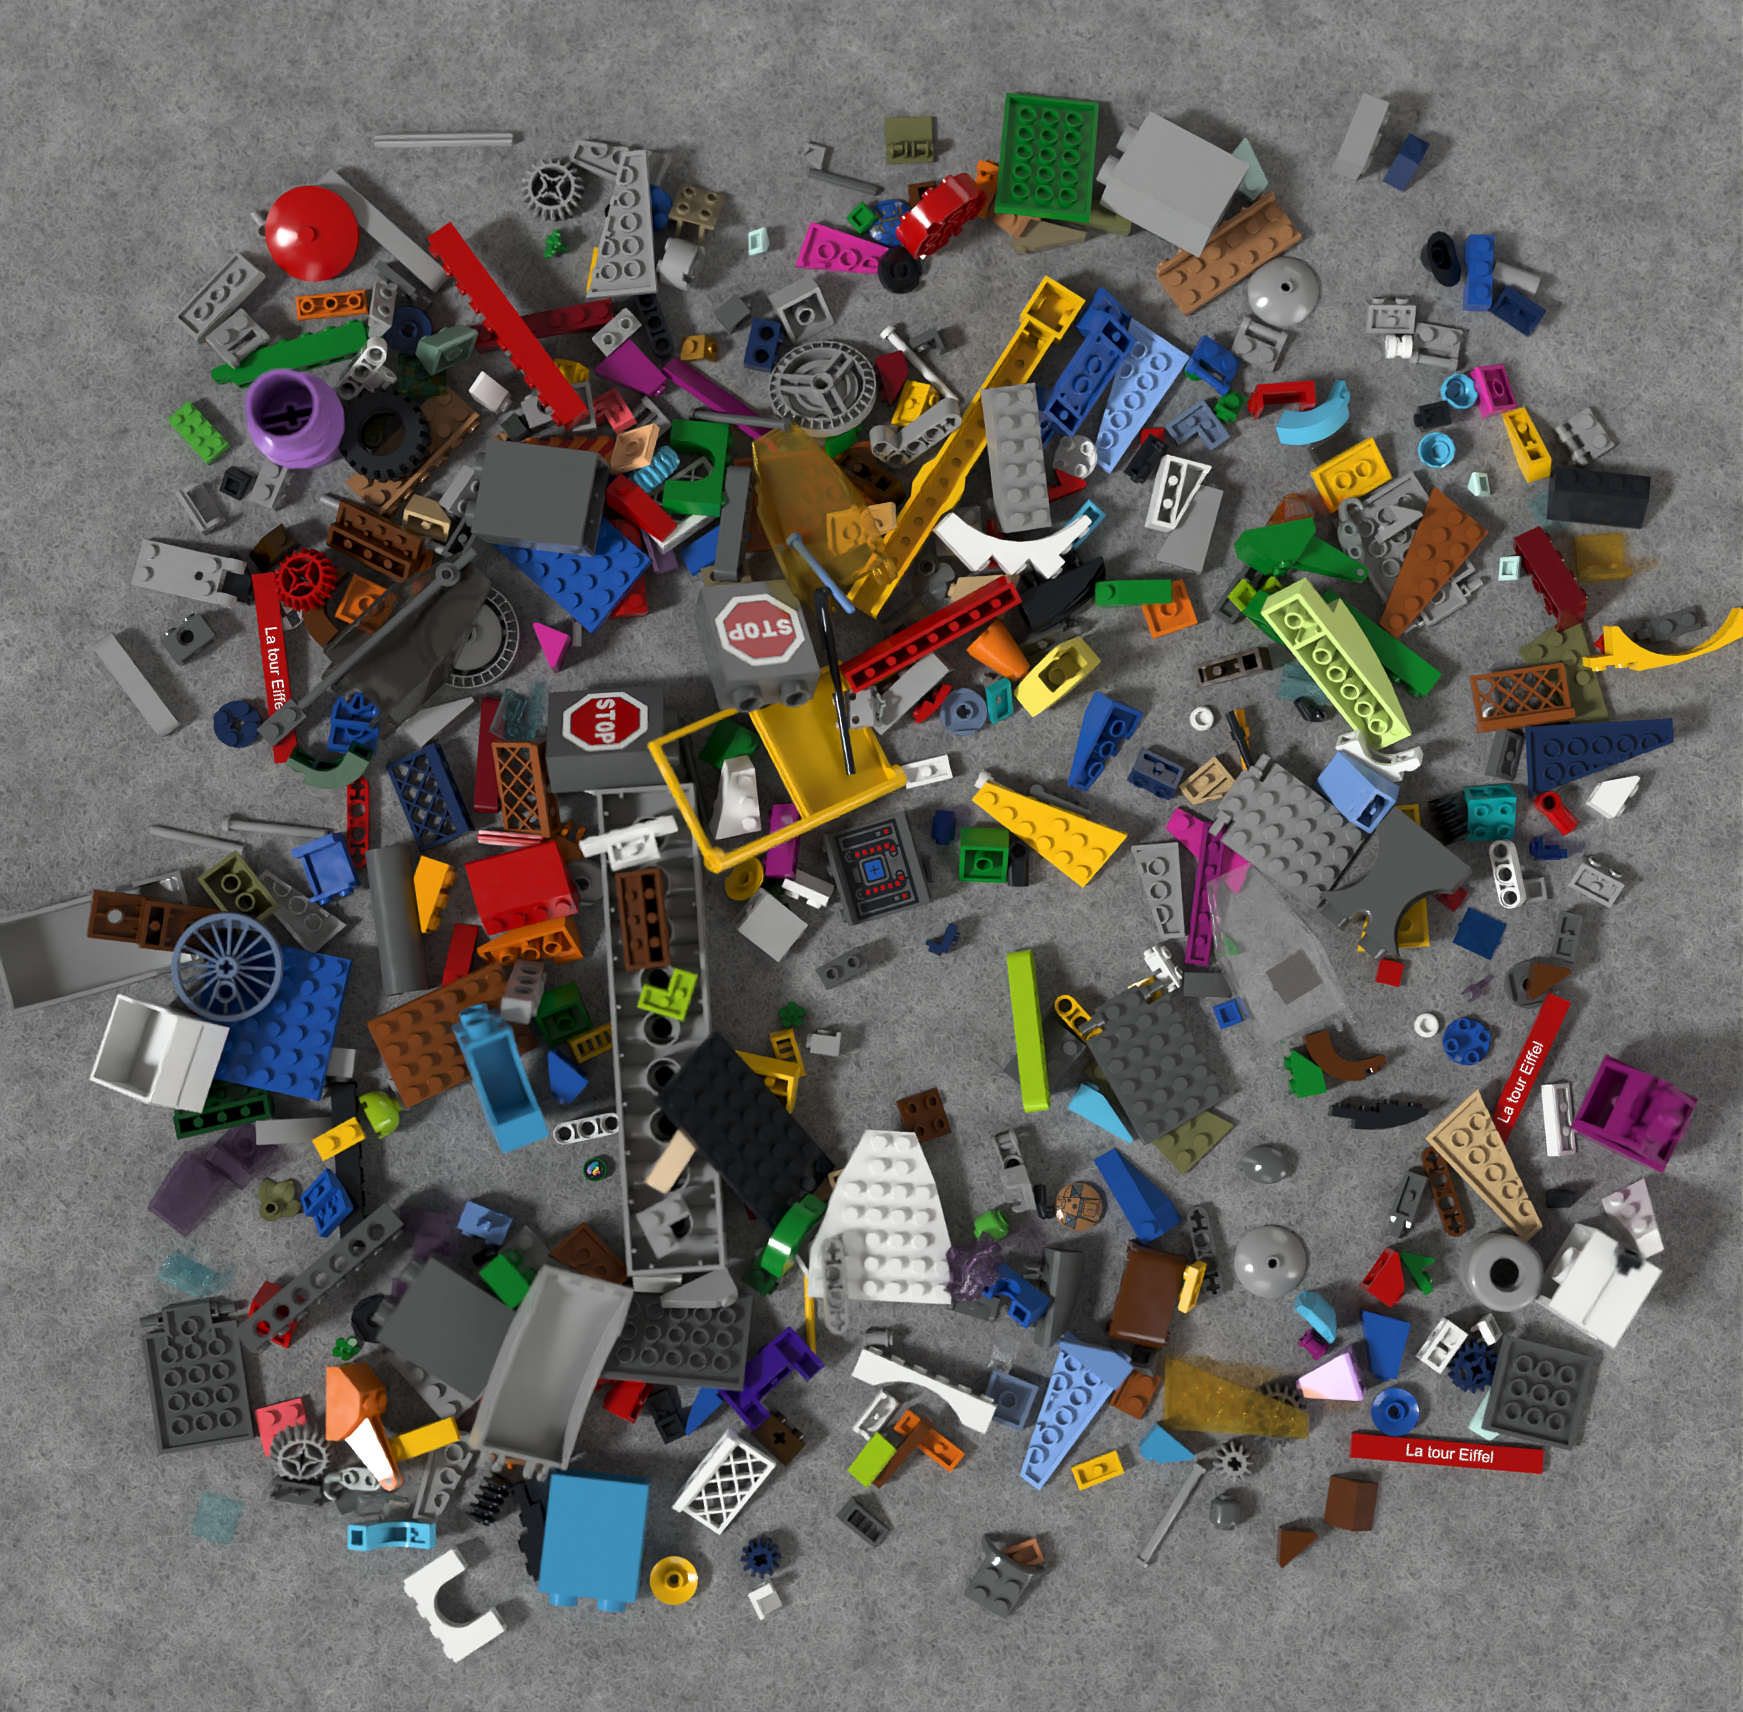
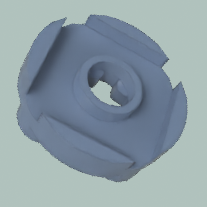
M967 688L953 690L947 695L940 707L942 724L949 732L958 736H969L976 733L982 728L987 718V706L984 699L975 691ZM961 706H965L966 710H970V714L966 715V719H962L961 715H957V711L961 709Z

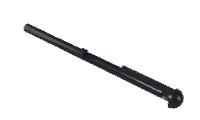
M818 587L814 591L813 597L822 651L825 649L827 651L830 675L835 687V693H832V696L835 700L846 774L852 775L856 774L827 598V595H831V591L826 587Z

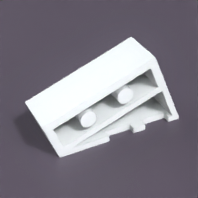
M1171 455L1162 457L1157 470L1145 527L1165 533L1174 530L1212 466Z

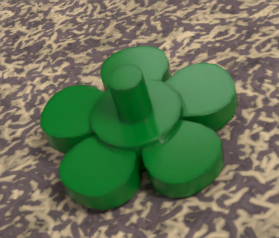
M791 1001L787 1003V1009H779L778 1016L784 1018L782 1025L785 1028H790L792 1022L796 1028L802 1026L803 1020L801 1017H804L806 1014L803 1007L797 1008L796 1003Z
M353 1336L348 1337L346 1341L344 1338H338L335 1341L336 1347L332 1349V1354L334 1357L341 1356L343 1361L350 1360L351 1354L357 1355L360 1351L359 1345H356L357 1339Z

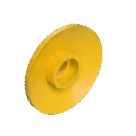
M751 857L733 866L732 873L725 879V890L731 899L745 901L758 891L764 877V868L760 860Z
M668 1556L661 1559L655 1564L650 1574V1587L653 1594L658 1600L669 1605H678L688 1601L695 1593L698 1585V1575L695 1567L687 1559L680 1556ZM677 1575L679 1577V1581L677 1583H672L670 1581V1576Z

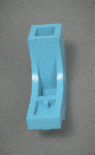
M1336 380L1326 401L1313 410L1305 412L1284 410L1276 426L1280 443L1288 445L1310 444L1325 439L1339 430L1350 416L1347 406L1350 401V392L1347 390L1345 381Z
M379 1519L348 1524V1549L360 1551L384 1547L436 1548V1523L423 1522L417 1519Z

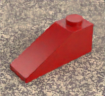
M621 473L605 489L608 506L662 543L678 527L677 523L646 492Z
M455 924L445 964L442 986L472 973L479 927Z
M620 1380L606 1394L602 1408L635 1424L655 1383Z

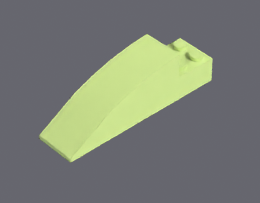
M1306 577L1267 597L1261 614L1354 731L1361 729L1367 743L1376 751L1411 735V729L1381 662L1341 598L1326 604Z

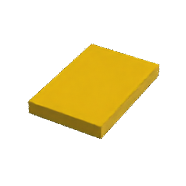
M1371 436L1309 471L1330 513L1336 512L1340 502L1348 497L1358 499L1393 479Z

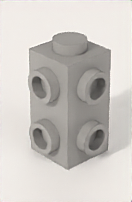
M463 465L438 502L445 509V514L454 521L456 518L462 520L470 499H477L480 481L476 480L474 469Z

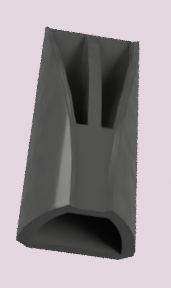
M1043 1247L1041 1265L1023 1263V1268L1033 1271L1021 1273L1022 1278L1039 1279V1291L1050 1299L1044 1316L1030 1326L1035 1328L1033 1343L1045 1348H1051L1063 1333L1078 1297L1086 1253L1077 1250ZM1016 1321L1017 1327H1023Z

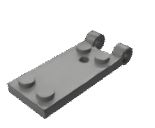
M143 539L131 585L235 609L237 597L221 593L227 571L244 575L247 563L233 558H225ZM202 572L203 578L197 580V575Z

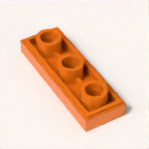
M366 290L296 297L298 321L369 314ZM330 302H335V306L332 308H329L328 304Z

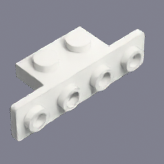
M673 815L662 816L650 822L637 823L632 827L613 830L601 836H592L579 843L585 857L608 851L613 871L660 858L655 837L676 832L678 827Z

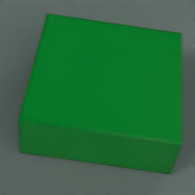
M863 201L846 217L862 236L879 220Z

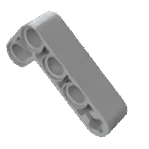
M954 398L941 400L898 433L893 432L884 425L873 427L869 432L872 453L892 468L899 469L906 466L961 425L962 420L958 401Z

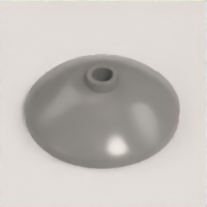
M1276 257L1254 271L1248 284V300L1252 310L1261 320L1273 326L1288 327L1302 322L1311 314L1318 299V285L1312 271L1302 262L1289 257ZM1287 285L1289 291H1283L1281 286Z
M1262 1226L1253 1229L1241 1239L1235 1251L1234 1267L1239 1281L1247 1290L1261 1297L1275 1298L1289 1293L1299 1284L1305 1272L1306 1257L1301 1243L1291 1232L1277 1226ZM1270 1259L1276 1260V1265L1274 1267L1268 1266V1261Z

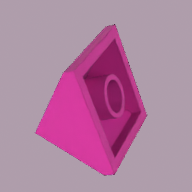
M1503 364L1478 366L1468 375L1475 381V390L1479 393L1477 403L1483 419L1518 408Z
M538 622L534 623L533 627L550 668L555 673L560 672L572 644V639L567 634Z

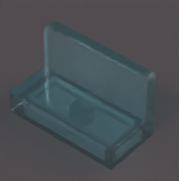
M1284 663L1277 699L1294 702L1295 699L1303 696L1309 706L1322 708L1326 694L1303 666Z

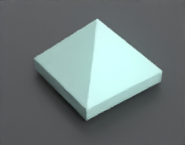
M763 227L749 232V256L767 251L769 239L766 228Z
M1473 472L1471 475L1468 490L1475 496H1490L1486 473Z
M1521 556L1500 557L1498 581L1520 579Z

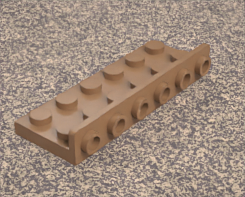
M1273 191L1267 195L1264 193L1257 197L1254 204L1248 208L1244 206L1239 209L1230 220L1227 221L1225 219L1221 221L1199 258L1181 248L1175 257L1170 260L1166 258L1158 264L1156 278L1184 317H1186L1300 241L1302 236L1275 201Z
M445 382L420 406V409L427 418V422L430 424L431 432L429 435L432 438L431 446L427 448L429 455L427 459L423 458L421 460L422 467L419 470L414 468L411 471L413 473L412 476L407 478L404 475L400 477L401 481L395 483L392 480H388L387 483H380L378 480L371 481L357 472L346 482L377 514L385 518H391L398 511L399 508L397 506L402 500L408 501L415 493L413 489L419 483H426L432 475L430 472L436 466L439 468L444 465L448 460L447 455L452 450H458L464 444L463 438L469 432L471 434L475 433L481 426V416ZM439 389H445L446 394H440ZM404 424L373 455L385 456L396 451L405 438Z

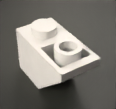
M1636 775L1598 783L1585 803L1608 819L1615 816L1619 817L1626 807L1624 802L1628 796L1632 797L1638 790L1639 785L1637 783L1640 777Z

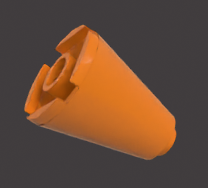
M999 618L966 650L970 656L1013 683L1016 680L1021 683L1030 673L1027 670L1030 667L1029 662L1003 621Z

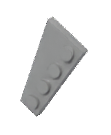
M458 1428L462 1439L429 1451L413 1519L429 1523L438 1522L476 1451L468 1443L472 1431Z

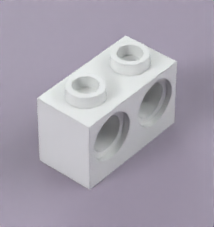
M1442 1317L1415 1357L1441 1374L1468 1334Z

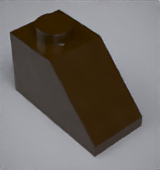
M281 523L262 537L249 556L259 570L265 573L286 558L285 555H290L293 553V550H297L301 545L289 529Z

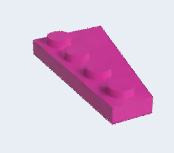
M810 222L795 266L796 268L878 275V262L882 254L890 248Z
M1176 808L1165 829L1198 859L1203 821ZM1225 845L1220 880L1237 895L1253 865Z

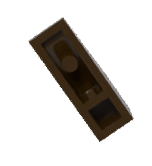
M849 449L833 465L834 469L876 504L893 502L897 508L907 497L899 479Z
M1257 647L1193 665L1198 688L1242 679L1273 670L1268 647Z

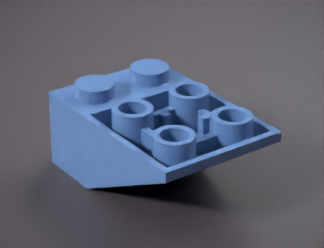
M1338 750L1313 784L1350 822L1370 834L1397 801L1400 788L1397 784L1341 750Z

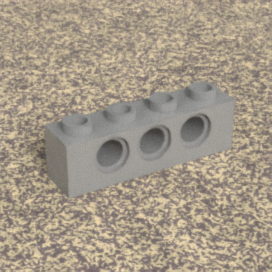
M516 959L502 999L501 1020L529 1024L531 1016H536L548 978V972H544L545 963Z

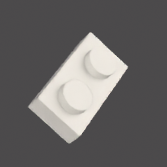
M947 755L901 766L907 779L906 789L953 778Z

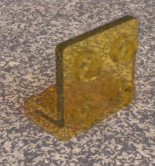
M1621 533L1577 536L1574 538L1578 584L1624 581L1632 577V567H1625Z

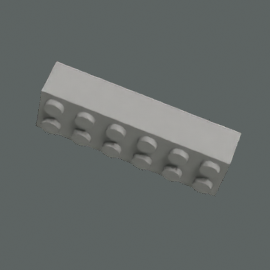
M1035 383L981 389L998 533L1051 527Z

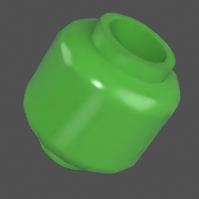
M989 1209L975 1219L976 1229L973 1232L981 1243L985 1241L993 1245L1008 1234L1010 1223L1001 1210Z

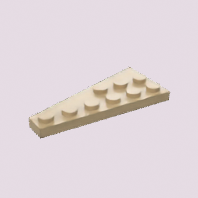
M1476 1088L1424 1138L1521 1239L1527 1242L1543 1226Z

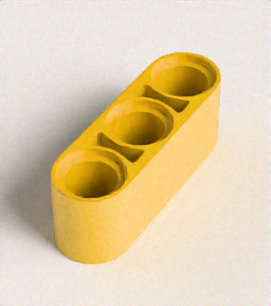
M1060 995L1053 1004L1055 1012L1089 1049L1085 1041L1093 1035L1102 1031L1101 1028L1095 1027L1089 1032L1082 1034L1074 1025L1075 1019L1079 1016L1084 1017L1086 1021L1092 1018L1074 998L1069 995ZM1064 998L1068 999L1071 1003L1070 1010L1065 1013L1058 1008L1059 1001Z

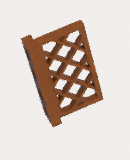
M1564 662L1469 677L1477 724H1475L1477 734L1569 721L1576 717L1574 708H1571ZM1558 669L1559 680L1554 685L1545 678V675L1549 670ZM1526 673H1532L1538 678L1532 688L1521 681ZM1505 676L1515 681L1509 692L1498 684ZM1478 680H1486L1493 685L1486 695L1478 690ZM1541 681L1552 688L1546 698L1535 691ZM1518 684L1529 692L1523 702L1512 694ZM1495 688L1506 695L1500 705L1489 698ZM1555 691L1563 697V706H1555L1548 701ZM1532 694L1542 701V704L1536 710L1526 705ZM1508 698L1520 705L1515 713H1509L1502 708ZM1487 701L1496 710L1492 716L1483 717L1481 707Z
M539 739L538 741L492 742L505 832L542 835L545 838H551L562 831L557 793H552L546 761L547 739ZM500 747H505L512 754L508 760L501 755ZM522 748H529L530 759L528 761L519 753ZM514 758L524 765L520 772L510 764ZM506 769L515 776L512 783L504 776ZM527 769L533 774L534 781L532 784L523 776ZM518 780L527 788L523 795L514 787ZM509 792L519 800L515 806L508 801L507 795ZM530 792L536 797L537 805L535 807L526 799ZM521 803L531 811L527 817L517 810ZM513 814L522 822L519 827H512L511 816ZM533 815L539 819L541 828H536L529 821Z

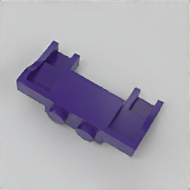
M788 1326L770 1344L762 1346L751 1361H746L743 1391L718 1389L717 1391L747 1426L754 1431L771 1415L760 1403L763 1397L793 1370L796 1369L808 1382L825 1365L793 1328Z

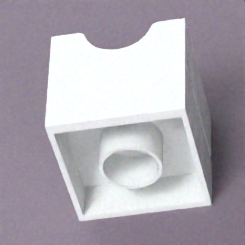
M118 994L90 1080L149 1104L202 1113L229 1027L173 1006Z
M1576 1223L1544 1273L1541 1290L1534 1301L1591 1338L1599 1339L1614 1348L1662 1271L1643 1259L1644 1263L1640 1271L1631 1268L1627 1276L1617 1273L1618 1268L1615 1267L1617 1261L1614 1250L1618 1243L1597 1229Z

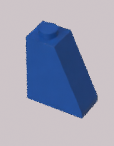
M1360 1309L1369 1371L1375 1374L1374 1378L1386 1382L1389 1381V1378L1396 1380L1411 1323Z

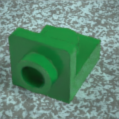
M1230 388L1224 396H1221L1213 413L1216 414L1219 421L1225 424L1228 422L1233 424L1247 398Z

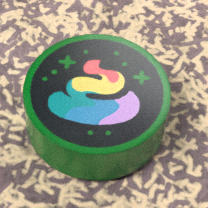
M591 1158L585 1162L583 1174L589 1181H600L607 1174V1165L600 1158Z

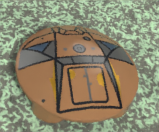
M1073 1183L1065 1186L1058 1193L1054 1205L1055 1214L1060 1223L1066 1228L1074 1231L1087 1230L1099 1220L1102 1213V1201L1097 1191L1091 1186L1084 1183Z

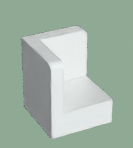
M770 1579L748 1590V1596L760 1620L764 1619L766 1614L782 1606V1602Z

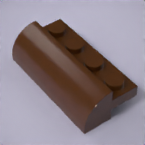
M346 498L340 501L336 521L330 524L326 541L327 546L404 584L409 583L416 576L425 558V555L422 554L425 541L424 536Z
M661 868L615 874L626 971L671 966Z

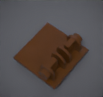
M937 1087L896 1101L905 1131L914 1132L919 1144L952 1133Z

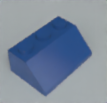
M553 1046L548 1053L550 1087L554 1091L552 1096L561 1104L567 1102L570 1105L587 1085L590 1076Z

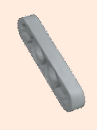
M829 1238L823 1241L820 1248L825 1324L832 1333L842 1334L849 1326L844 1248L840 1241ZM830 1243L838 1247V1251L834 1252V1259L839 1260L840 1263L831 1262L826 1264V1260L831 1261V1254L826 1252V1248L830 1247ZM832 1267H837L840 1270V1276L835 1281L829 1280L827 1276L828 1270ZM835 1291L840 1292L842 1295L841 1302L837 1305H832L829 1301L830 1294ZM843 1308V1312L838 1311V1318L843 1320V1324H840L839 1329H836L834 1325H831V1322L835 1321V1313H830V1309L839 1310Z

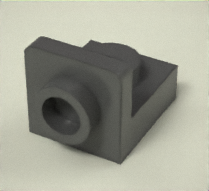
M935 327L909 339L911 350L913 352L919 351V353L932 348L931 344L934 343L939 354L942 355L945 352L944 346L947 345L941 332L937 333Z

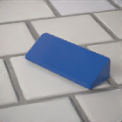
M720 525L680 551V555L692 576L700 573V568L709 567L715 563ZM750 532L748 533V541L752 538Z

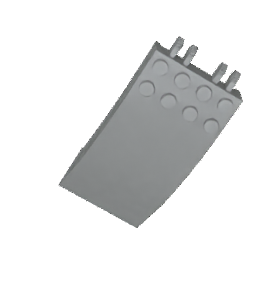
M180 871L135 881L107 890L167 898L169 902L189 904ZM92 895L1 918L0 979L2 983H0V990H4L6 998L0 999V1006L8 1004L11 1017L163 976L171 973L173 952L139 948L136 943L87 938ZM112 910L108 914V920L110 922H118L122 916L119 910ZM189 923L188 925H186L184 931H186L187 928H189L193 923ZM182 953L180 960L181 963L201 964L205 962L204 958L199 955ZM181 966V967H180V970L185 969V968H188V967Z
M543 1265L520 1305L502 1344L468 1443L476 1450L481 1451L478 1461L479 1468H486L492 1452L496 1453L492 1464V1470L496 1472L501 1470L505 1456L526 1460L523 1477L527 1479L531 1478L536 1463H539L537 1480L540 1482L546 1480L550 1466L567 1470L588 1402L617 1336H620L634 1292L633 1288Z

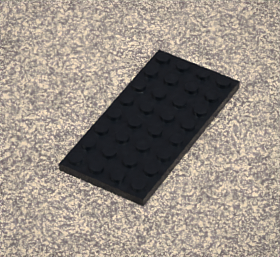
M718 1030L712 1031L653 1099L656 1105L772 1235L796 1202L800 1203L809 1193L813 1195L826 1179L827 1174L835 1167L833 1162Z

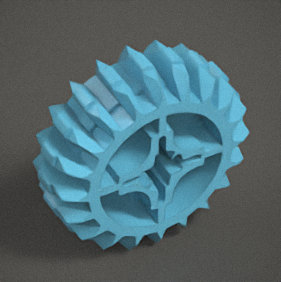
M663 446L653 453L651 465L632 470L626 478L637 484L648 494L677 469L680 459L673 449L669 446Z

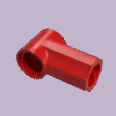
M1552 791L1544 792L1535 797V809L1542 813L1562 836L1567 835L1578 825V819L1561 802V798L1557 793ZM1546 796L1551 800V807L1549 809L1543 804Z

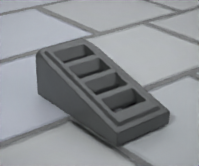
M853 1497L849 1499L836 1515L841 1522L873 1548H876L890 1531L887 1526ZM857 1509V1511L852 1515V1517L848 1519V1517L853 1513V1511ZM860 1515H865V1517L856 1526L854 1523L860 1517ZM871 1520L873 1523L863 1532L862 1529ZM877 1526L881 1528L872 1539L869 1537Z

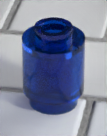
M936 810V814L933 816L931 839L936 840L935 844L950 845V841H955L957 820L954 817L955 812Z

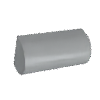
M1499 261L1494 262L1492 286L1504 289L1508 285L1527 298L1532 299L1534 297L1541 275Z

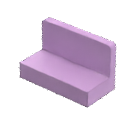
M641 528L649 556L653 560L652 565L656 575L678 569L673 548L662 555L657 549L655 541Z

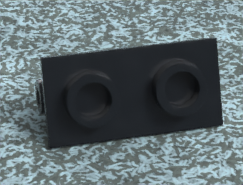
M1150 433L1123 472L1130 476L1133 482L1143 484L1170 445Z

